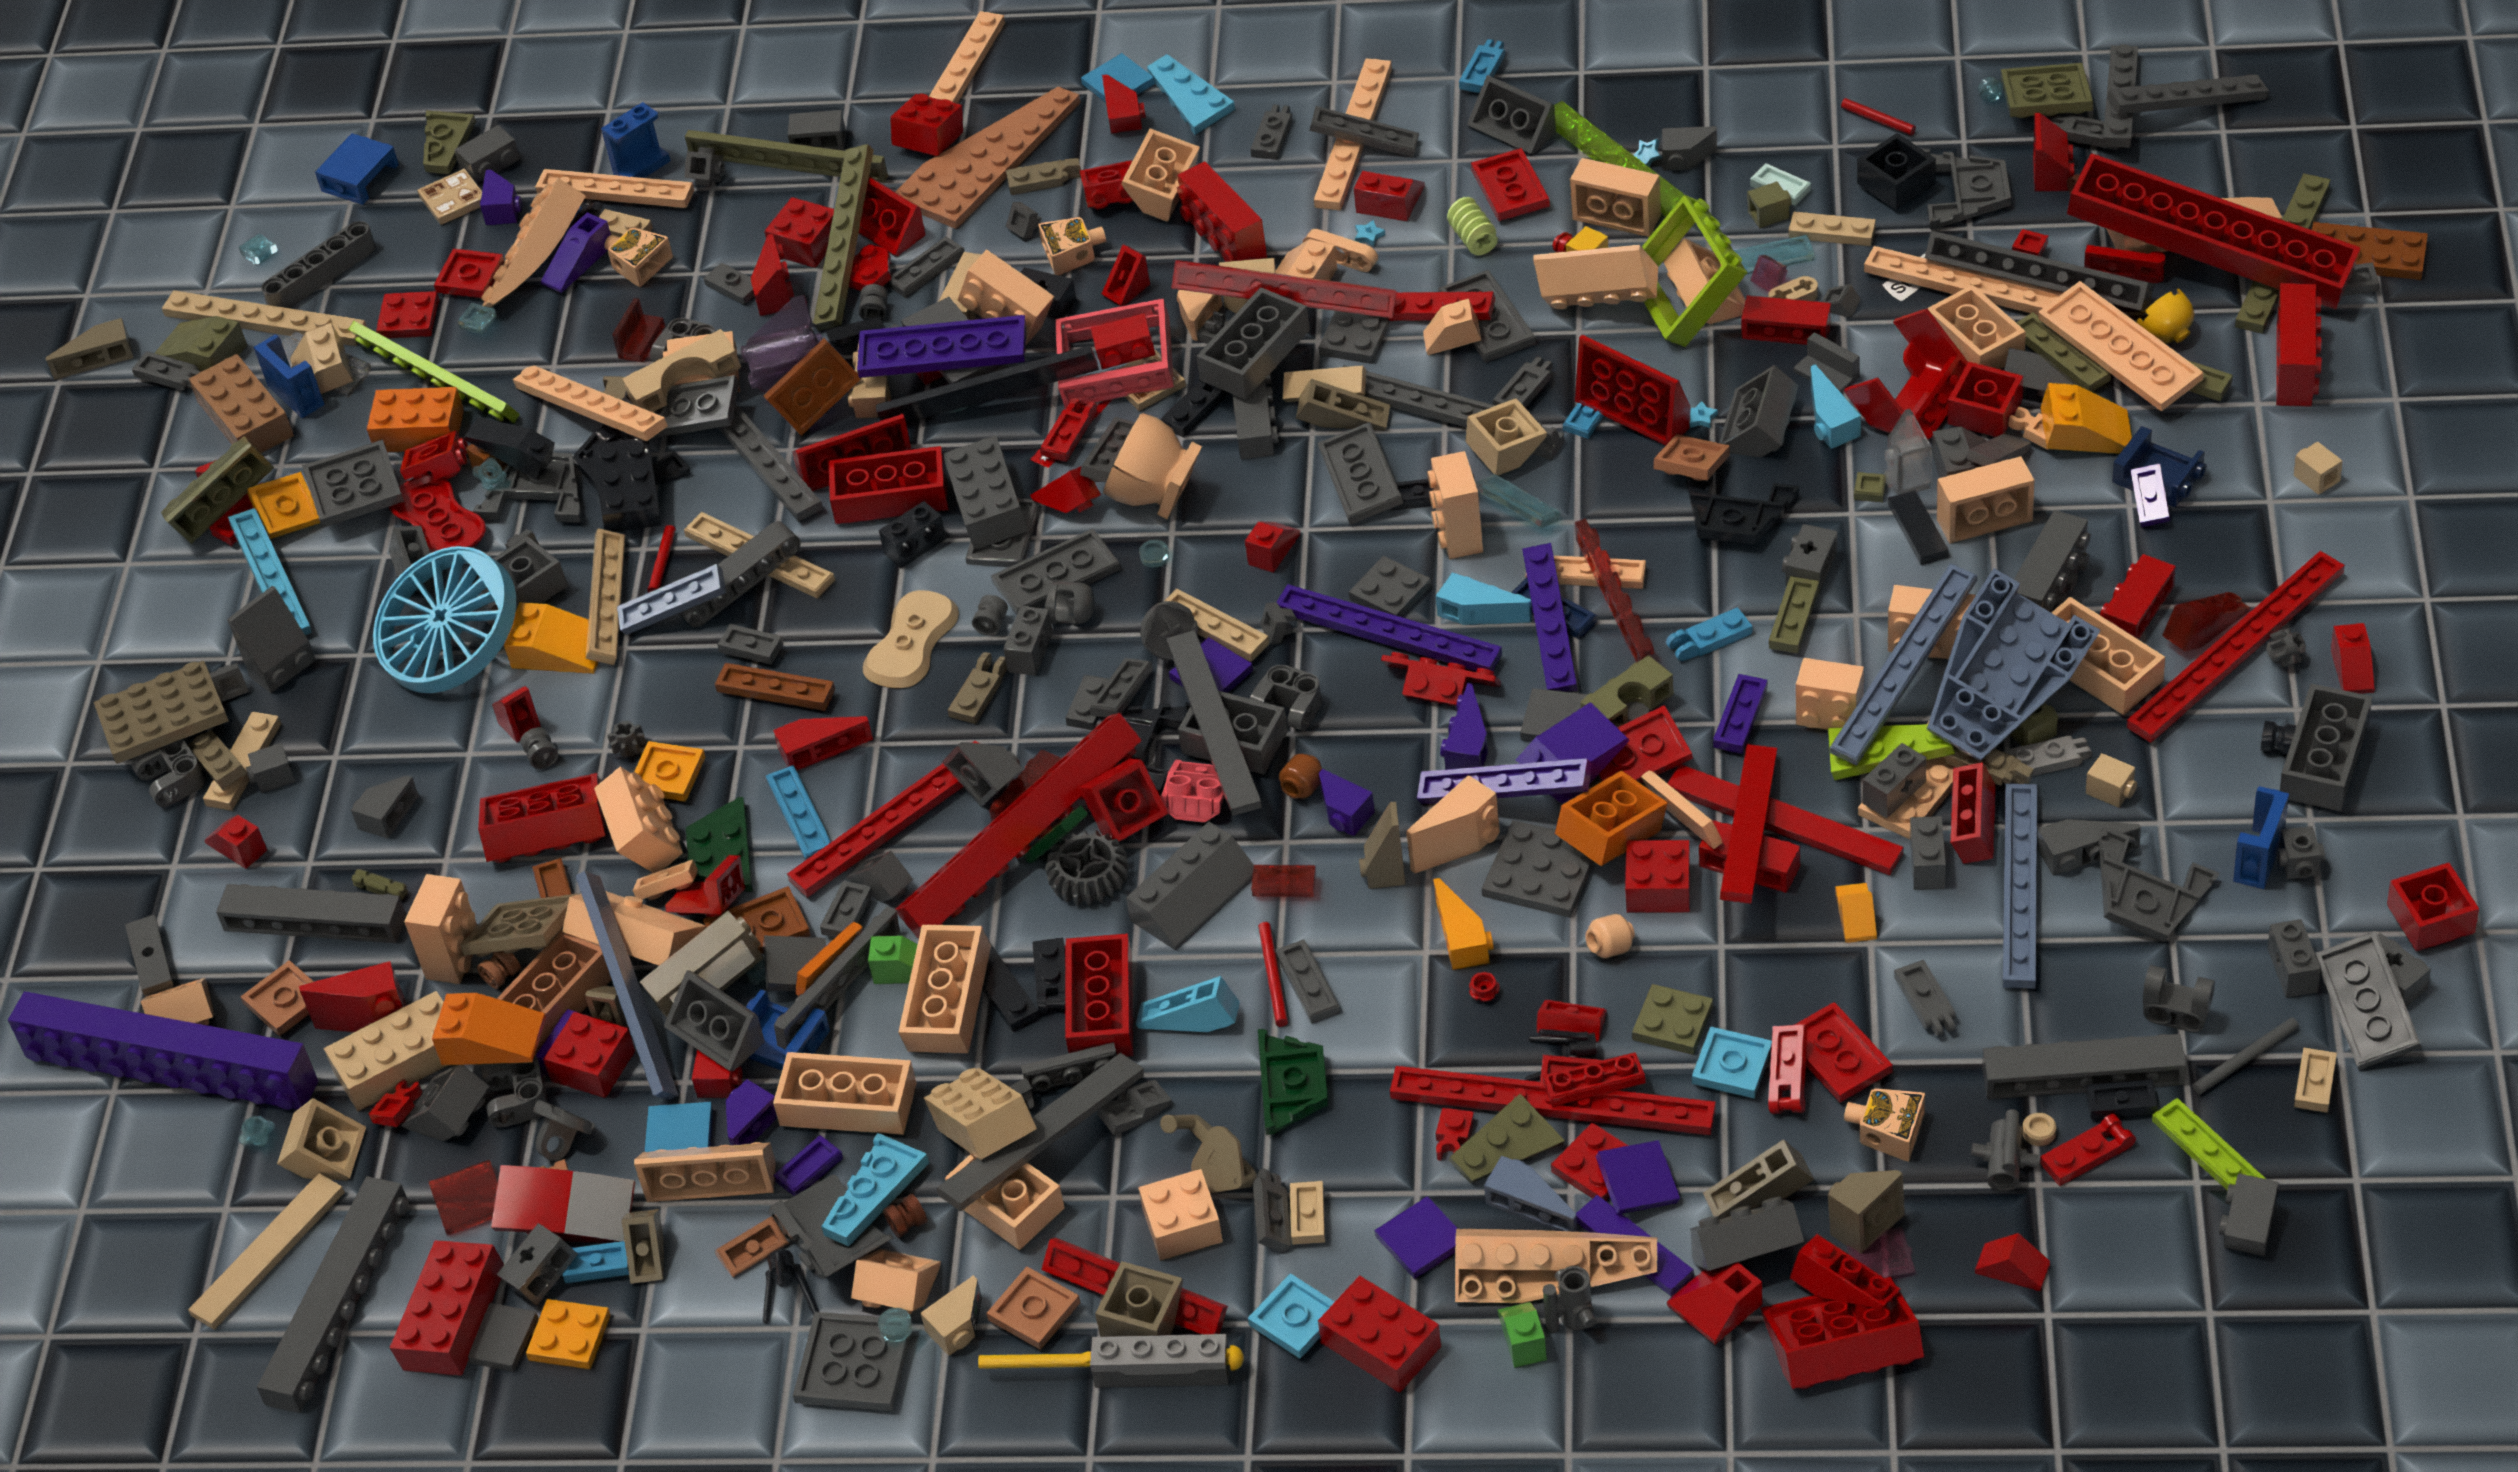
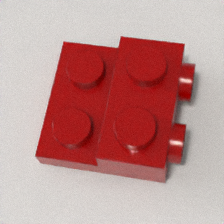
M1132 160L1079 170L1088 208L1101 209L1107 207L1109 203L1119 202L1126 204L1134 201L1121 185Z
M455 430L406 449L400 472L404 480L412 477L420 479L426 476L429 471H431L435 480L442 477L445 479L452 478L459 473L462 465L467 464L465 454H468L466 450L468 444L464 438L459 437Z

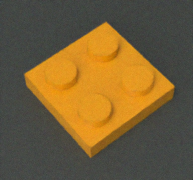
M301 472L248 488L247 494L256 509L269 539L320 523L311 492Z
M648 741L634 772L650 785H657L664 793V799L686 802L706 756L704 749Z
M547 1299L526 1351L528 1361L591 1370L611 1316L609 1308Z

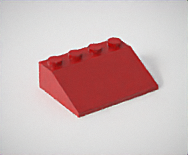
M1581 335L1579 337L1575 402L1590 407L1595 412L1599 411L1602 415L1664 445H1667L1676 434L1683 435L1689 429L1691 407L1679 380L1587 336Z
M598 774L584 775L480 798L478 831L486 862L502 863L510 860L512 856L521 854L534 856L541 853L544 849L554 848L555 850L568 848L572 843L581 841L593 843L606 836L605 818L594 789L599 785Z
M1891 1277L1885 1278L1895 1285ZM1900 1292L1882 1310L1817 1297L1816 1295L1761 1308V1314L1781 1369L1792 1389L1810 1388L1816 1383L1828 1380H1843L1849 1375L1861 1372L1872 1373L1882 1367L1894 1364L1905 1365L1915 1359L1924 1357L1919 1321Z

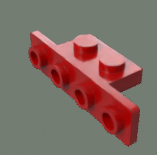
M1392 652L1391 656L1382 655L1381 661L1386 666L1407 670L1402 692L1404 697L1456 706L1458 696L1464 694L1467 682L1500 687L1501 681L1494 676L1495 672L1488 669L1477 668L1476 672L1467 671L1464 665L1448 663V667L1437 665L1436 660L1420 657L1419 661L1409 660L1408 655L1399 652Z

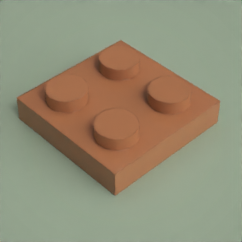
M1676 434L1654 458V469L1664 471L1670 475L1689 476L1697 481L1708 480L1730 456V445Z
M289 960L240 997L243 1004L277 1035L281 1036L309 1015L299 986L314 981Z
M1026 1266L989 1309L987 1317L988 1321L1041 1350L1081 1302L1078 1294Z

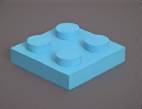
M1710 1027L1692 1074V1084L1755 1099L1771 1055L1772 1041Z
M1290 1273L1248 1317L1249 1326L1301 1359L1320 1338L1318 1320L1332 1306L1334 1301Z

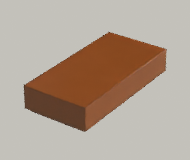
M561 858L532 866L540 898L572 894Z

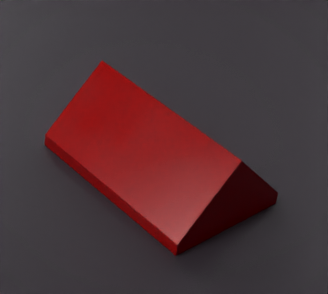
M869 176L859 233L879 246L888 249L892 254L899 256L926 236L921 209L913 202Z

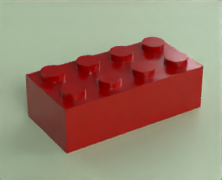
M1205 161L1177 174L1179 183L1177 192L1181 198L1182 207H1180V212L1186 222H1191L1197 233L1209 241L1211 248L1214 251H1218L1223 256L1225 262L1267 258L1262 219Z
M2280 283L2276 324L2277 406L2312 407L2313 395L2319 394V378L2315 377V375L2321 374L2322 358L2316 357V354L2321 353V336H2316V334L2321 333V316H2316V313L2321 312V296H2316V284Z
M936 446L829 460L830 504L835 524L901 516L923 501L935 511L948 510L947 474L942 447Z
M1128 933L1066 938L1065 1039L1068 1053L1114 1042L1117 1055L1122 1053L1126 1057L1133 1056L1132 952Z
M434 1241L390 1345V1350L403 1371L462 1376L469 1360V1352L488 1305L492 1303L501 1281L497 1273L504 1266V1263L494 1245Z

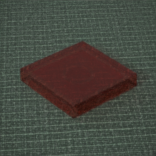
M490 1159L429 1181L447 1236L493 1218L498 1182Z

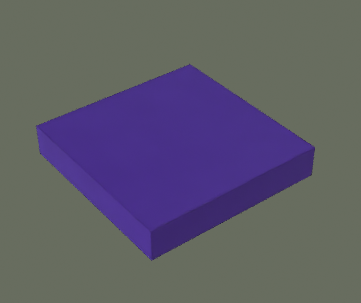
M1208 637L1200 644L1218 691L1229 693L1253 671L1252 663ZM1174 667L1169 671V677L1172 681L1183 687L1177 669Z
M1659 1140L1598 1151L1596 1159L1617 1215L1678 1203L1680 1196Z
M1427 1196L1374 1231L1375 1237L1416 1279L1455 1253L1456 1229L1458 1228Z

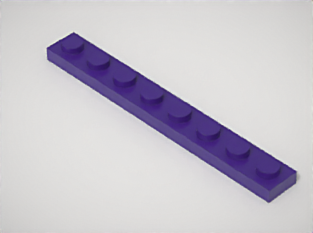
M1287 584L1277 600L1280 608L1292 609L1298 619L1443 662L1461 664L1466 666L1467 669L1477 671V668L1493 671L1502 656L1501 646Z

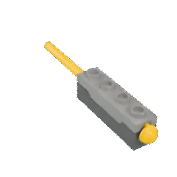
M1226 1334L1092 1337L1091 1352H1084L1082 1354L979 1355L978 1367L979 1369L1091 1367L1095 1388L1229 1385V1370L1234 1371L1241 1367L1244 1361V1354L1236 1345L1228 1347Z

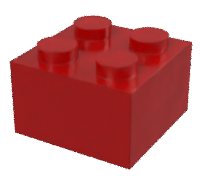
M915 94L890 117L892 145L939 156L963 133L962 104L953 103L948 99L932 98L926 94Z
M791 197L765 229V237L767 238V235L773 234L775 243H781L786 260L816 268L826 256L834 209Z
M1968 362L1948 399L1947 424L1956 427L1961 426L1965 429L1994 437L2006 433L2009 427L2010 416H2015L2017 408L2023 400V375Z
M1128 759L1078 787L1102 836L1109 833L1112 840L1118 839V842L1168 814L1143 761L1140 759Z
M1689 840L1626 841L1625 892L1627 913L1690 912Z
M2450 862L2390 880L2387 906L2416 951L2476 932L2479 907Z
M573 1012L543 1060L551 1082L606 1098L635 1053V1048L628 1028Z

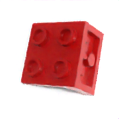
M728 855L705 879V882L693 881L689 887L679 890L665 905L666 912H677L681 916L692 913H703L708 917L721 915L745 890L740 855Z

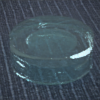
M1161 540L1146 541L1139 549L1141 562L1147 567L1162 566L1169 559L1168 546Z
M902 1308L888 1309L881 1314L878 1320L880 1334L889 1342H899L906 1339L913 1329L909 1313Z

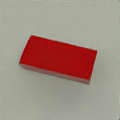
M1544 1000L1538 1010L1536 1030L1537 1033H1539L1540 1029L1594 1032L1596 1042H1598L1601 1037L1607 1010L1599 1007Z

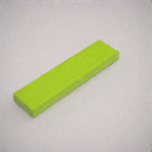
M2178 1098L2152 1114V1122L2226 1190H2228L2229 1184H2236L2238 1174L2266 1179Z

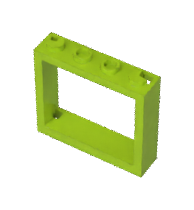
M1687 195L1680 199L1642 246L1659 267L1696 222L1722 265L1680 316L1676 313L1658 281L1657 297L1647 298L1646 301H1643L1665 340L1684 347L1688 345L1747 274L1741 263L1742 258L1732 249L1730 245L1731 240L1719 228L1721 225L1711 215L1709 205L1701 198L1697 200Z

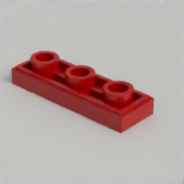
M1636 1052L1542 1075L1543 1084L1552 1107L1646 1083L1645 1074Z

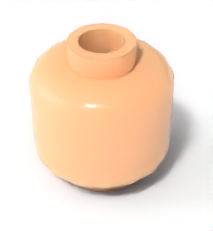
M1611 914L1593 920L1586 931L1585 938L1589 950L1597 956L1606 959L1628 952L1635 933L1632 924L1627 922L1623 916Z

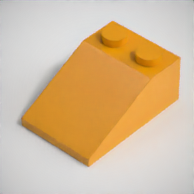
M2048 383L2040 407L2047 449L2115 454L2122 452L2132 439L2127 409L2078 385Z
M519 602L512 628L504 643L511 669L595 674L598 661L586 659L588 619L548 604Z

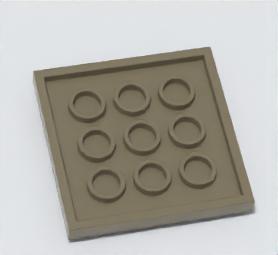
M204 660L188 663L182 669L171 673H162L153 680L133 684L124 691L104 695L100 700L93 702L116 764L228 722Z

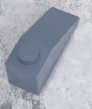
M1504 1156L1500 1157L1484 1184L1487 1205L1555 1231L1578 1232L1576 1213L1531 1166L1517 1159L1512 1160Z

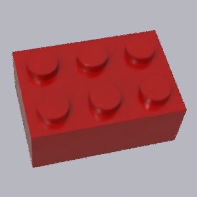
M1360 1275L1318 1320L1320 1339L1323 1345L1399 1393L1442 1347L1438 1323Z

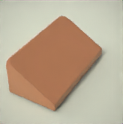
M771 1216L719 1247L714 1253L733 1278L789 1243Z

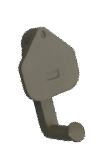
M1167 1114L1161 1118L1160 1126L1164 1132L1171 1134L1177 1129H1189L1202 1142L1192 1161L1191 1172L1199 1169L1202 1170L1210 1193L1253 1187L1257 1174L1253 1167L1242 1157L1240 1141L1226 1127H1212L1197 1114Z

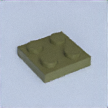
M1652 984L1633 1028L1632 1040L1694 1055L1712 1011L1713 998Z

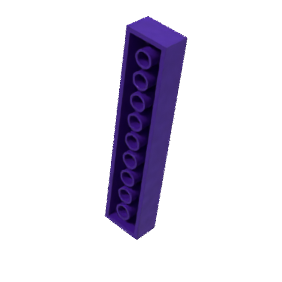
M26 991L23 992L8 1018L11 1029L25 1057L36 1062L41 1060L55 1063L62 1067L82 1068L88 1072L98 1071L109 1073L115 1077L135 1078L145 1083L156 1082L166 1084L172 1088L182 1087L192 1089L198 1093L208 1092L222 1095L229 1099L249 1100L255 1104L276 1105L286 1110H298L306 1104L319 1082L303 1043Z

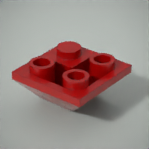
M773 234L767 235L751 276V283L760 316L792 309L789 298L794 297L791 281L785 282V280L790 279L786 261L780 262V260L785 259L781 243H775Z
M1738 1262L1709 1271L1704 1269L1667 1301V1306L1716 1345L1763 1304L1762 1281Z

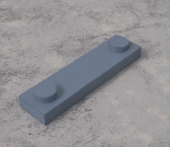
M715 564L617 606L620 631L628 635L725 594L723 569Z

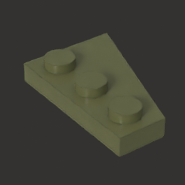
M426 110V143H424L423 158L425 172L450 174L457 161L454 149L467 142L476 124L474 114Z
M1519 1094L1449 1157V1161L1471 1184L1490 1176L1501 1156L1512 1160H1527L1538 1153L1564 1144L1565 1140Z

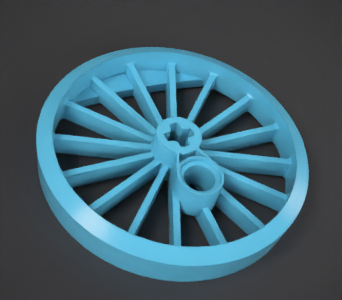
M463 546L437 550L413 563L389 588L375 618L373 644L376 656L382 667L401 686L420 693L446 691L476 676L497 655L512 628L516 612V591L510 574L499 562L484 552ZM463 564H470L459 582ZM451 567L444 590L442 571ZM479 575L480 579L471 586L476 576ZM432 576L434 578L436 602L423 585ZM418 588L433 608L432 610L409 600ZM488 588L489 592L478 596L484 589ZM494 601L498 607L496 611L472 612ZM405 605L427 614L399 616ZM495 620L488 634L465 625V622ZM414 625L393 635L395 626ZM462 631L484 639V642L473 654L459 636ZM452 638L455 639L467 657L466 661L455 668L451 645ZM410 639L409 642H407L401 649H399L393 655L392 647ZM443 649L445 672L434 676L440 651ZM416 651L401 673L398 666ZM426 657L427 661L423 676L421 678L413 677Z

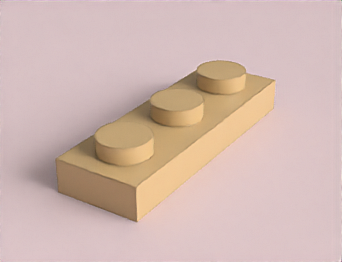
M1793 212L1789 227V239L1871 246L1876 228V219Z

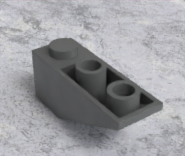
M2009 348L2004 371L2023 375V392H2026L2027 387L2038 389L2036 395L2044 397L2048 383L2078 385L2044 355Z
M2066 819L2038 828L2037 850L2051 874L2056 875L2072 871L2077 867L2093 862H2100L2099 833L2103 826L2130 836L2125 853L2140 847L2141 826L2132 823Z

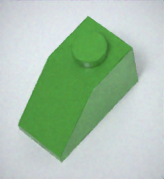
M871 936L868 963L873 983H909L918 944L903 936Z
M1528 1302L1498 1309V1316L1514 1368L1547 1360L1545 1337L1534 1306Z

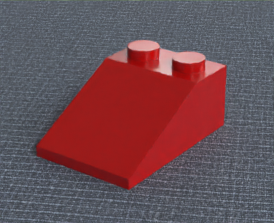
M391 961L299 986L300 993L315 1029L356 1032L406 1006V1001Z

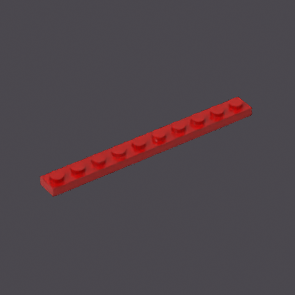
M2320 550L2127 719V728L2152 743L2270 639V634L2279 631L2344 573L2345 565Z
M1395 1066L1390 1087V1099L1501 1111L1521 1094L1544 1117L1711 1135L1716 1111L1715 1101L1617 1090L1552 1107L1543 1082Z

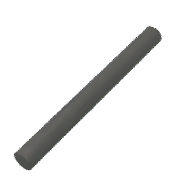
M2293 1017L2289 1018L2193 1083L2194 1091L2201 1095L2299 1028L2298 1022Z

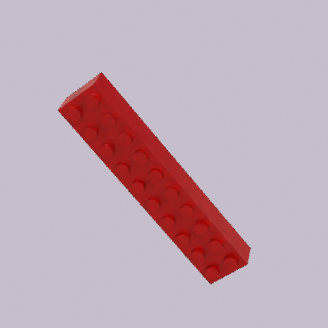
M2093 153L2090 154L2071 192L2067 215L2279 290L2280 283L2316 284V296H2321V305L2335 310L2353 274L2361 249L2359 246Z

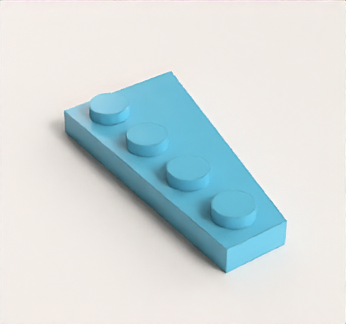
M1168 54L1147 66L1148 73L1154 77L1157 87L1168 96L1170 104L1178 109L1184 122H1188L1194 135L1235 110L1233 100Z
M877 1133L873 1140L874 1146L870 1153L866 1152L860 1161L862 1166L857 1175H852L848 1181V1190L845 1195L838 1198L821 1226L824 1236L850 1246L883 1212V1209L929 1164L926 1153Z

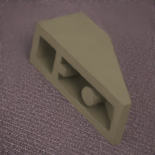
M119 318L93 326L48 355L46 361L54 380L134 357L128 332L123 319Z
M1311 379L1300 395L1296 419L1320 427L1353 429L1370 422L1373 430L1385 431L1390 405Z
M1396 802L1388 804L1364 844L1365 858L1359 859L1361 877H1367L1369 889L1406 885Z
M1783 1139L1703 1192V1195L1713 1216H1718L1720 1220L1730 1217V1211L1745 1206H1750V1209L1762 1206L1764 1200L1774 1197L1786 1198L1814 1180L1802 1154Z

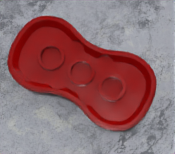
M427 474L420 479L413 478L399 486L404 502L389 506V509L398 518L411 523L413 526L422 527L430 553L456 546L475 548L481 542L486 531L484 520L478 514L458 504L454 498L452 486L447 479L442 477L435 480L432 474Z

